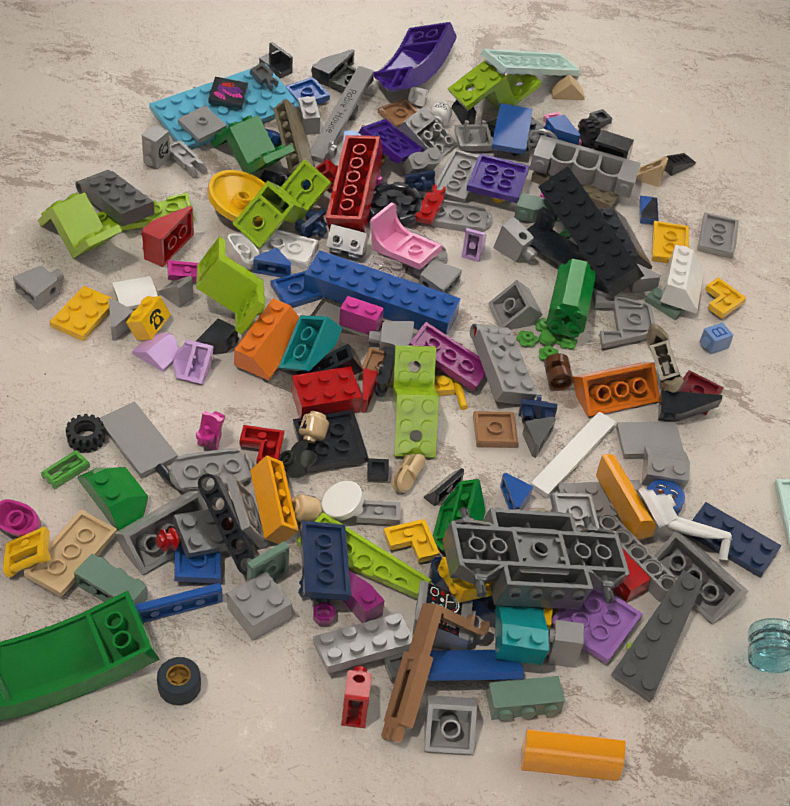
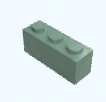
M91 554L74 572L76 585L103 602L127 590L135 604L143 603L148 599L147 586L142 580L132 578L123 569L109 564L103 557L99 558Z
M559 676L489 682L486 692L491 720L499 719L506 721L515 717L532 718L536 715L554 716L561 713L565 703Z

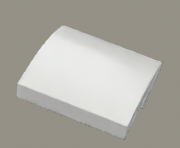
M150 276L112 283L117 301L130 309H136L140 305L141 300L147 296H158Z

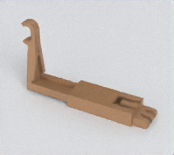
M422 604L409 651H404L392 690L384 717L385 723L381 733L382 739L401 742L406 727L413 729L433 661L430 653L440 620L475 635H485L490 628L489 621L481 622L480 629L474 627V620L476 619L474 615H468L465 618L438 604Z

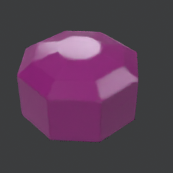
M328 602L318 603L313 609V620L319 626L330 625L335 620V608Z

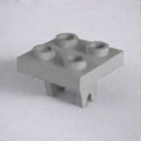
M482 120L481 124L469 125V121H465L464 125H455L454 132L459 150L464 152L493 151L491 149L493 141L485 120Z

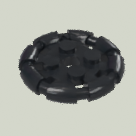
M385 182L376 185L368 221H371L372 217L390 203H394L397 206L396 212L400 223L404 227H410L417 222L415 214L420 212L424 197L416 188L412 189L406 183L394 182V184H387Z

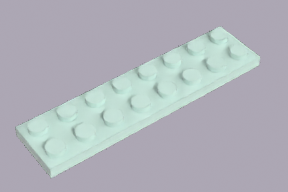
M483 49L481 53L485 61L495 66L496 70L501 74H530L533 76L535 74L541 76H567L570 74L571 76H578L581 71L560 53Z

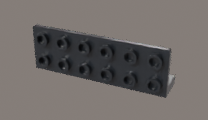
M545 207L539 209L535 223L527 229L534 238L531 247L558 265H565L570 259L589 263L578 245L553 230L558 216ZM596 273L594 288L598 291L610 293Z

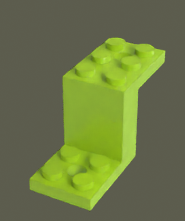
M484 60L448 87V91L467 110H470L485 97L499 110L500 103L516 106L541 87L542 83L535 75L530 74L512 75L509 73L505 76L499 73L495 66L488 64ZM523 82L522 85L515 86L517 83ZM474 87L472 91H467L469 88Z
M304 159L281 187L267 181L233 222V225L256 246L262 248L285 220L295 224L298 219H303L330 187L332 182ZM306 180L311 182L308 190L303 189V182ZM257 217H261L263 220L260 227L255 226V219Z
M76 192L68 196L64 201L58 200L52 203L50 207L46 208V211L41 213L42 216L37 220L41 227L50 222L54 223L73 259L105 244L122 232L119 225L112 227L110 224L103 227L85 192L80 195Z
M219 236L197 264L196 289L234 312L235 331L243 334L246 329L249 330L252 327L254 318L257 315H261L266 308L264 280L225 255V240Z
M395 345L392 401L396 413L394 456L421 454L424 457H436L439 395L434 388L435 346ZM412 361L420 363V369L416 372L409 370V364ZM414 430H418L422 434L421 438L417 441L410 438V434Z

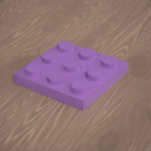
M593 588L579 609L560 608L552 618L550 628H554L556 620L584 623L582 649L607 664L640 621L643 613L613 595L615 598L613 603H606L603 592Z

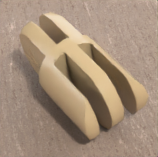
M405 455L392 478V487L396 492L404 493L411 488L426 460L423 455Z

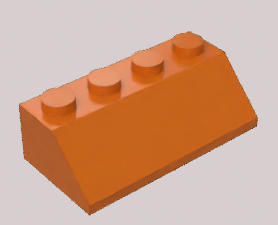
M274 298L270 301L263 313L235 348V366L270 381L279 367L299 319V316L290 305Z
M640 362L573 376L576 397L587 417L594 416L598 412L604 414L659 402L660 394L655 362Z

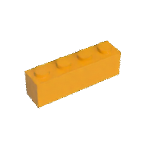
M266 455L250 472L264 538L280 544L283 541H287L299 530L283 462Z

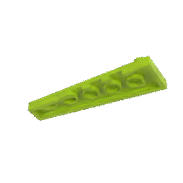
M188 193L166 197V200L160 202L153 200L155 214L124 227L105 212L96 214L103 227L111 224L112 227L119 225L121 230L144 228L152 220L191 206Z
M324 512L314 521L341 524ZM345 526L350 570L416 599L418 598L420 581L431 584L432 579ZM299 537L297 546L301 548V539Z

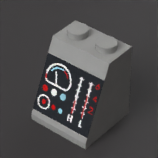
M420 581L412 634H414L423 603L438 604L466 618L468 615L476 616V611H472L473 601L458 603L451 592L428 582ZM440 620L432 648L467 650L468 644L473 643L474 634Z

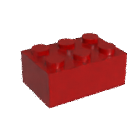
M351 366L292 376L291 393L299 418H303L305 414L311 411L322 414L353 410L354 413L360 412L362 396Z

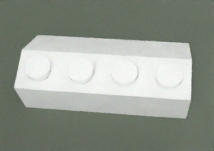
M675 245L667 266L660 302L697 313L704 269L694 251L686 246Z

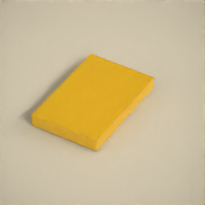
M654 221L651 261L668 263L675 245L689 248V226Z

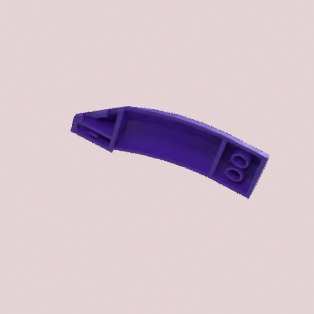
M451 22L409 28L393 57L380 70L374 71L373 77L389 92L409 89L428 81L443 65L456 41L457 35Z

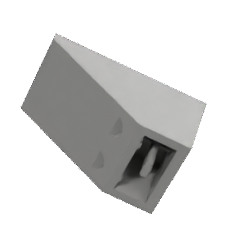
M425 106L405 120L398 128L424 148L423 152L428 148L437 147L443 157L458 145Z

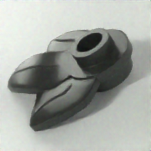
M308 440L298 441L291 450H285L280 454L279 461L283 462L284 470L292 478H302L305 474V468L311 467L317 459V455L313 451L307 450Z

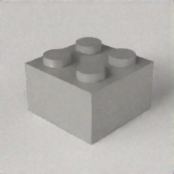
M267 572L227 593V608L252 641L291 619L292 603Z

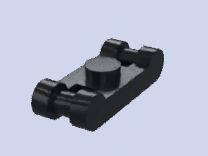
M392 346L384 348L383 365H380L379 374L376 378L375 394L378 397H385L387 395L394 368L395 348Z

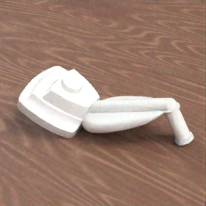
M644 487L638 489L644 504L658 528L666 525L668 529L674 532L678 531L684 535L709 539L722 538L717 558L728 560L732 540L730 532L678 517L673 509L676 504L670 494L667 496L665 494L656 495L653 490H648Z

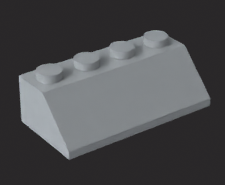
M188 491L114 534L125 555L141 574H145L174 557V550L170 546L167 552H163L156 543V536L161 529H164L166 533H168L169 528L175 529L172 522L173 516L206 510L208 508L200 492Z
M675 531L655 554L656 559L676 579L685 570L703 582L693 606L712 624L735 608L748 593V590L687 535L681 534L678 531Z

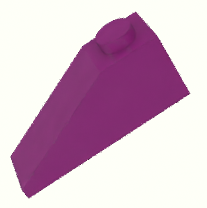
M349 571L351 596L349 601H342L361 623L383 616L385 600L371 584Z

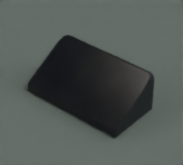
M455 100L452 109L460 123L464 125L465 121H469V125L475 124L477 113L475 108L472 107L470 110H467L459 101Z
M461 468L449 474L424 495V499L433 506L440 503L456 489V485L460 481H463L464 469Z

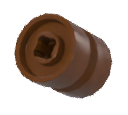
M556 353L545 359L544 367L549 387L556 391H562L571 387L574 383V378L567 355Z

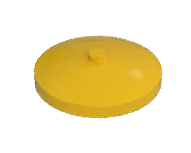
M225 170L216 173L211 178L207 187V196L212 206L221 215L234 222L265 185V182L243 171ZM257 217L255 219V226H261L263 220L261 217Z

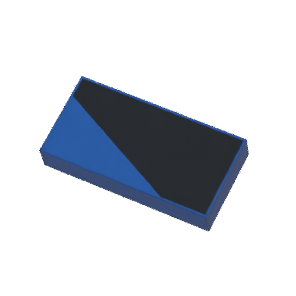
M640 195V223L653 225L654 221H659L658 197Z

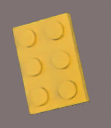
M83 286L50 320V327L84 341L110 313L109 299H112V297Z

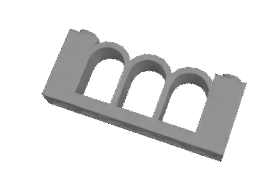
M541 135L533 153L529 170L543 174L548 172L554 176L569 166L580 184L588 185L593 183L598 189L614 191V194L630 198L641 163Z

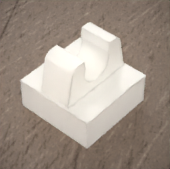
M416 86L412 87L408 101L411 104L424 107L428 90Z

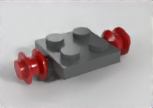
M209 509L174 515L172 522L175 529L169 528L168 533L161 529L156 536L157 546L163 552H167L169 546L176 550L179 542H181L187 558L228 550ZM228 519L226 521V528L231 530L234 527V521L231 519L230 522Z

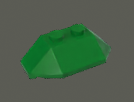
M96 467L77 477L110 524L117 528V531L144 517L148 495L126 467Z
M479 479L460 481L456 485V489L440 506L433 538L437 547L445 552L443 545L445 532L452 521L461 519L459 512L461 508H469L470 518H474V520L483 521L486 510Z

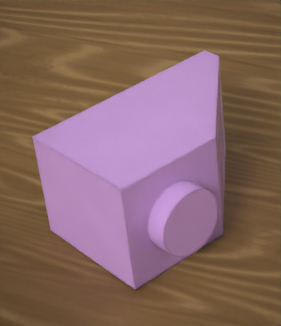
M466 228L462 258L479 262L485 249L487 234Z

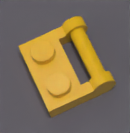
M45 526L5 544L3 572L6 577H13L17 572L40 562L44 564L50 561L51 557L48 552L50 531Z

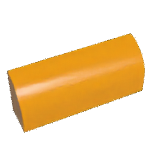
M612 454L602 455L596 477L622 523L638 540L652 537L656 524L618 459Z
M527 729L521 747V770L618 781L624 766L625 740Z

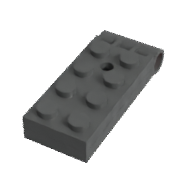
M105 170L75 182L79 194L85 192L93 204L123 227L155 214L153 200L113 171Z

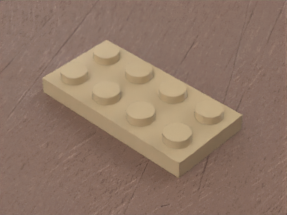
M81 509L50 542L48 551L51 557L50 561L44 564L40 562L28 567L24 571V577L62 598L75 583V570L91 554L98 557L115 538L114 533L117 532V528Z

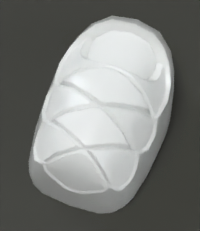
M228 234L225 244L229 257L245 269L251 270L254 257L260 255L258 249L246 236L242 234Z

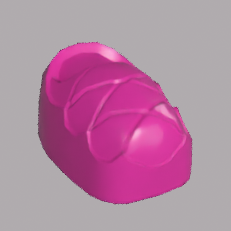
M10 499L0 501V529L16 537H21L41 528L39 516L27 504Z

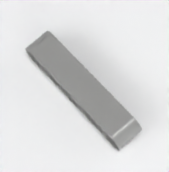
M603 514L599 519L600 528L613 530L618 533L622 548L651 578L647 587L648 592L656 600L662 602L677 579L614 515Z

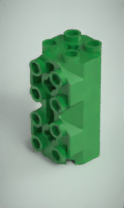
M570 259L565 265H559L546 325L549 326L551 333L576 338L579 337L580 333L584 332L596 272L590 269L588 262Z

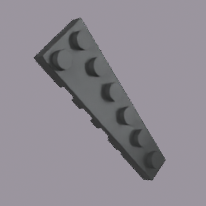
M685 570L682 571L611 674L612 677L649 703L655 695L703 584L702 581Z

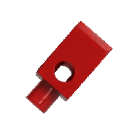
M356 666L347 673L341 726L364 729L366 727L372 674L367 672V669L363 666ZM352 700L360 701V706H353Z

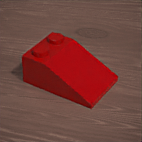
M188 206L152 220L143 228L141 236L145 260L164 267L168 260L194 235L193 207Z

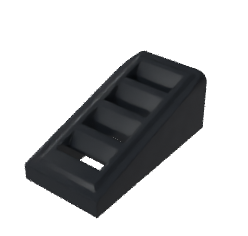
M685 153L668 155L665 171L672 176L694 166L696 162Z

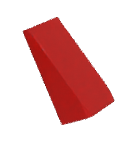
M367 368L363 369L362 413L367 411L377 386L376 378L378 377V371Z

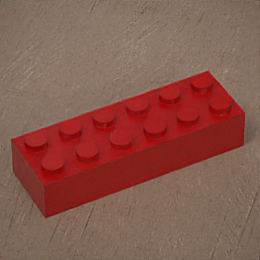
M345 135L326 214L329 232L332 224L365 233L383 153L380 136Z

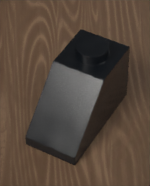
M217 318L195 342L214 346L213 355L227 353L232 347H235L239 337L238 332L235 331V326Z

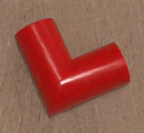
M243 425L239 445L259 449L256 464L266 455L279 460L285 430Z

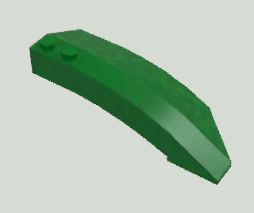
M128 590L66 620L0 642V721L35 713L84 696L160 660Z

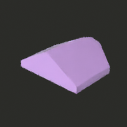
M161 333L156 334L152 340H144L132 351V354L164 372L173 363L179 348L173 335Z
M186 340L185 344L176 352L173 361L175 377L203 385L211 369L214 346Z

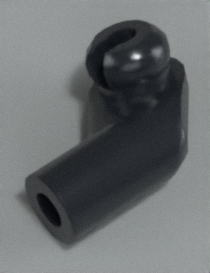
M158 464L156 472L171 487L176 488L170 480V470L165 464Z

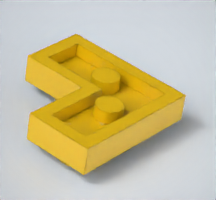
M719 277L707 284L705 291L716 298L709 303L707 309L721 319L744 304L747 298Z
M425 519L387 527L383 530L390 551L411 546L418 563L430 561L440 556V552Z

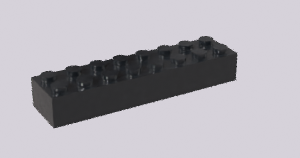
M569 166L538 186L613 297L644 276L635 260Z

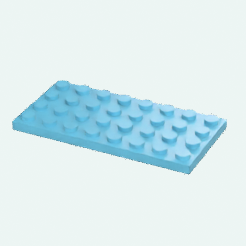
M250 69L225 77L226 79L248 83L242 110L209 104L208 98L213 82L149 103V109L163 127L169 131L170 136L175 142L181 140L190 149H194L210 143L216 137L213 136L198 143L178 124V118L203 106H207L226 125H229L235 121L238 123L249 115L252 117L259 115L262 123L276 119L273 108L283 100L287 99L297 109L298 102L275 74H273V78H276L279 84L278 87L272 84L273 90L271 91L265 83L260 85L249 74Z

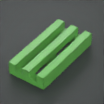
M75 450L43 470L41 476L43 479L46 478L47 483L51 484L55 490L88 469L90 463Z

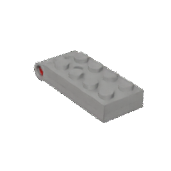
M472 324L469 334L471 339H473L496 402L520 404L521 399L534 400L537 392L510 329Z

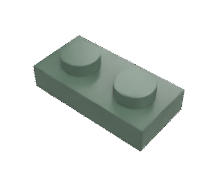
M655 287L646 295L645 302L676 320L685 310L660 302L662 290Z

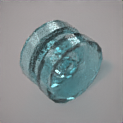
M765 618L751 624L748 629L749 663L754 668L768 673L790 671V622L778 618Z

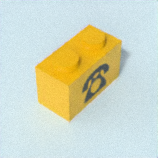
M147 296L141 300L140 305L131 313L126 323L136 340H152L171 313L161 296Z

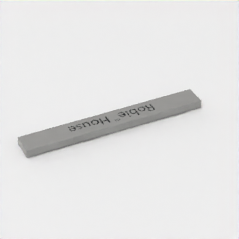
M361 66L357 67L310 149L312 160L321 163L325 161V152L328 149L329 142L337 141L373 77L374 70Z

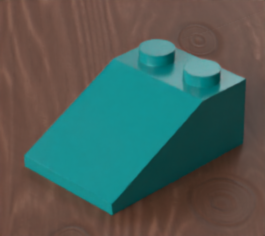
M300 315L278 368L281 370L309 372L336 346L343 328L328 316Z
M496 605L495 658L542 665L549 651L548 627L543 608Z

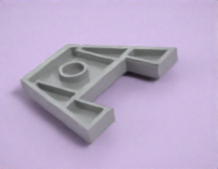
M593 290L594 308H613L617 331L600 330L601 349L647 339L648 329L652 323H655L651 304L617 295L613 297L609 293Z

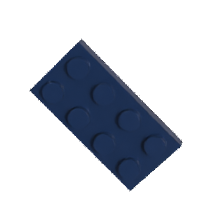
M707 502L704 503L692 520L730 532L732 540L728 559L759 578L762 577L782 546ZM688 535L719 554L722 538L709 539Z
M301 521L303 597L349 601L351 589L345 525Z

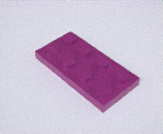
M427 322L424 323L409 343L410 346H435V367L473 392L485 375L478 355Z

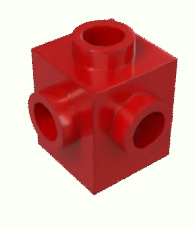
M327 159L315 168L332 182L327 189L331 191L338 165L333 164Z

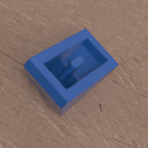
M274 248L254 257L253 273L280 278L291 275V262L278 248Z
M508 473L502 475L500 488L508 509L523 510L531 498L533 486Z

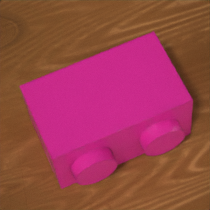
M347 296L340 308L339 325L368 335L370 331L378 332L382 325L384 308Z

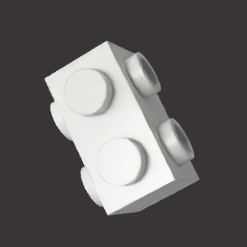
M331 224L326 246L331 247L330 251L341 254V251H346L348 256L359 258V255H365L370 235Z

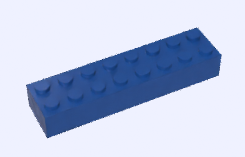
M319 250L304 275L303 290L313 294L321 293L323 297L342 304L347 296L384 308L383 318L391 321H414L413 328L420 330L424 323L427 322L448 335L458 315L461 298Z

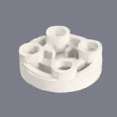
M353 481L336 483L324 494L321 502L322 509L325 514L338 522L349 519L352 516H359L363 511L364 493L360 486Z

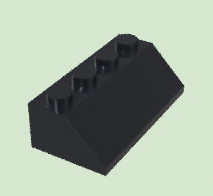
M613 207L599 209L635 262L647 269H652L648 257L626 218Z

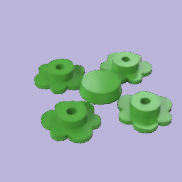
M541 318V320L537 319L534 322L535 329L541 331L539 338L531 331H520L516 340L520 342L521 346L527 347L529 345L533 347L538 340L542 344L547 345L539 349V359L544 361L548 356L559 353L557 349L549 346L555 342L563 349L575 348L578 342L577 339L560 334L556 338L555 334L549 331V326L546 325L547 319Z

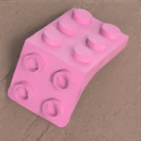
M390 203L372 217L370 221L372 249L420 270L442 251L441 244L408 231L400 223L397 217L396 204Z

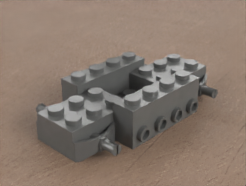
M463 507L459 510L461 519L450 523L443 538L450 578L463 579L474 584L477 597H485L487 595L485 583L493 580L490 587L494 605L579 609L593 588L601 590L604 594L605 602L610 604L615 601L612 589L623 584L630 574L618 533L594 526L591 516L583 517L582 520L585 528L577 530L573 514L490 508L483 521L470 518L469 508L466 507L465 509Z

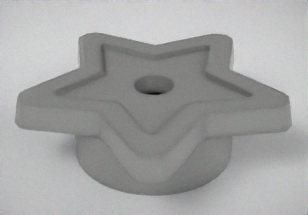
M335 141L329 142L328 149L325 152V160L335 158L338 146L334 145Z

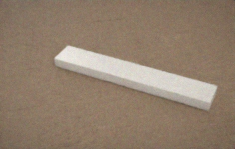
M598 412L531 482L530 485L533 486V490L548 498L557 488L558 484H561L615 427L616 421Z

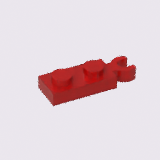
M434 184L432 192H427L422 201L420 212L415 214L416 221L429 225L433 224L444 203L445 186L442 190H437V184Z

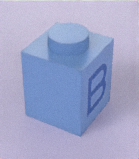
M722 322L704 328L699 342L709 354H713L729 348L734 335Z

